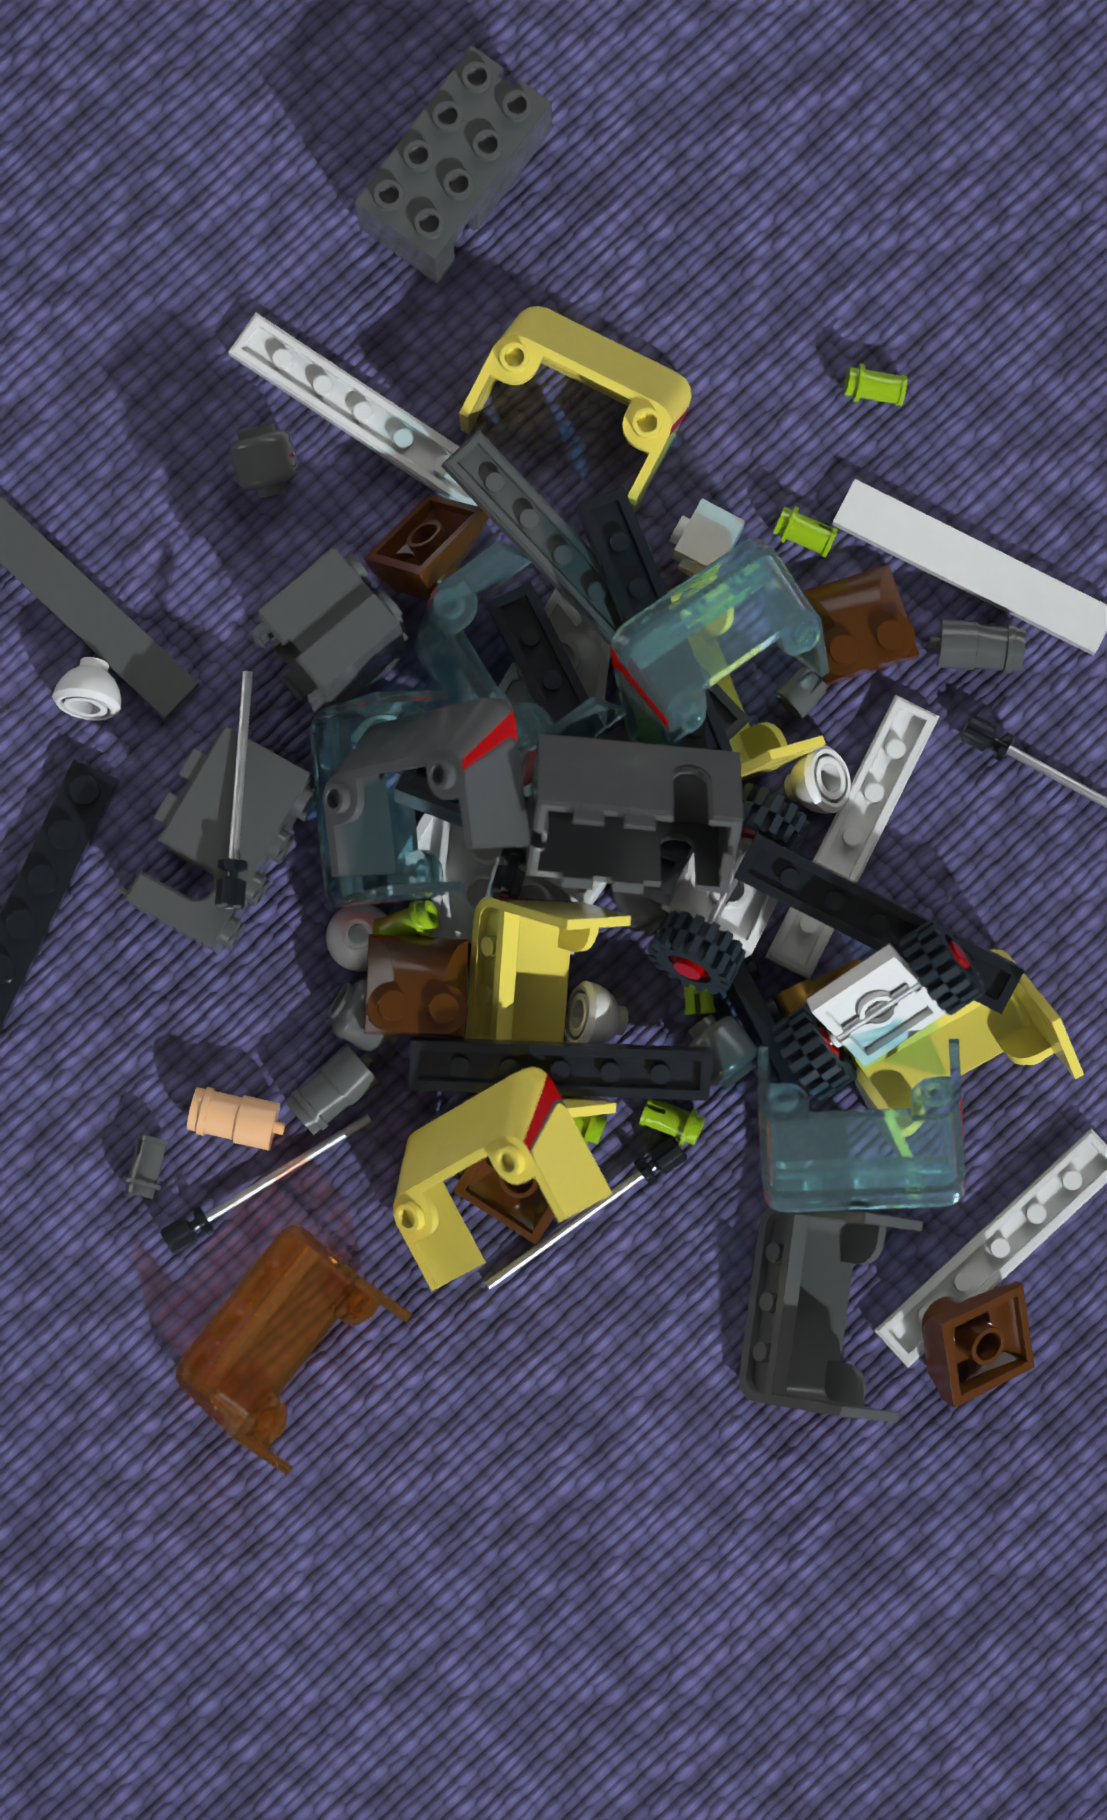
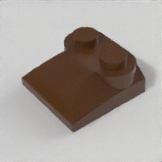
M428 494L363 559L371 571L395 591L431 600L432 591L443 582L441 584V596L445 599L457 589L458 582L462 577V570L458 565L475 545L489 517L478 506Z
M889 564L803 590V594L819 614L822 625L803 600L795 594L822 680L827 686L919 657L915 643V631L907 618Z
M369 934L364 1034L465 1038V1023L468 1014V1004L466 1001L468 939Z
M488 1156L467 1167L453 1189V1192L534 1244L538 1243L555 1216L535 1177L521 1184L508 1183L495 1170Z
M1019 1281L991 1289L962 1302L949 1296L939 1298L927 1308L923 1315L921 1330L928 1374L933 1380L941 1398L953 1408L1035 1367L1024 1287Z

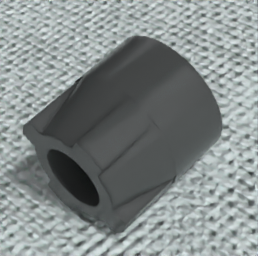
M803 665L794 675L784 681L774 692V695L788 712L802 720L827 692L825 690L827 685L809 667Z

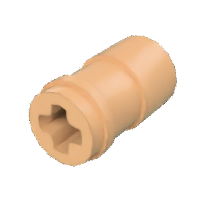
M197 1087L190 1106L187 1130L195 1131L197 1135H213L233 1140V1143L269 1151L274 1134L283 1135L285 1123L278 1122L280 1103L246 1095L240 1097L215 1091V1088L211 1087L206 1089Z

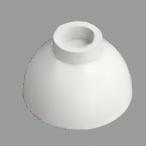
M95 657L82 658L78 667L69 670L62 676L52 696L53 701L62 711L71 716L86 720H107L119 714L121 709L120 690L115 679L108 673L109 664Z
M824 745L797 759L791 773L785 778L784 787L790 800L799 802L810 811L828 814L838 812L844 808L849 798L851 781L844 760L834 749Z
M373 905L348 906L340 909L332 917L326 931L327 948L332 958L348 970L367 971L368 935L374 934V920L387 915Z
M589 981L581 982L572 991L566 1007L565 1031L569 1042L605 1044L614 1035L624 1034L628 1025L627 1008L618 1005L614 996L601 985Z

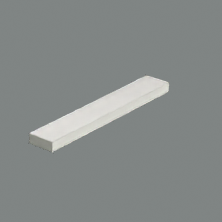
M258 313L253 315L229 350V355L442 497L478 506L441 467L442 463L459 446Z
M854 479L833 520V526L1093 656L1107 632V604L857 479Z
M897 695L894 696L851 783L848 801L844 808L836 813L813 859L814 861L858 882L940 716ZM790 907L765 959L805 979H809L834 929Z
M1089 1129L873 1330L906 1367L909 1368L925 1353L921 1323L925 1311L934 1301L949 1296L962 1302L996 1287L1107 1183V1145L1092 1129Z

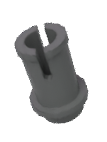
M138 1134L129 1175L122 1178V1182L126 1183L124 1192L153 1199L155 1190L160 1191L161 1186L157 1185V1181L169 1142Z

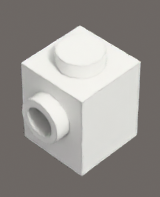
M702 498L691 519L682 515L669 540L676 544L673 559L680 562L677 568L690 577L723 568L743 531L745 520Z

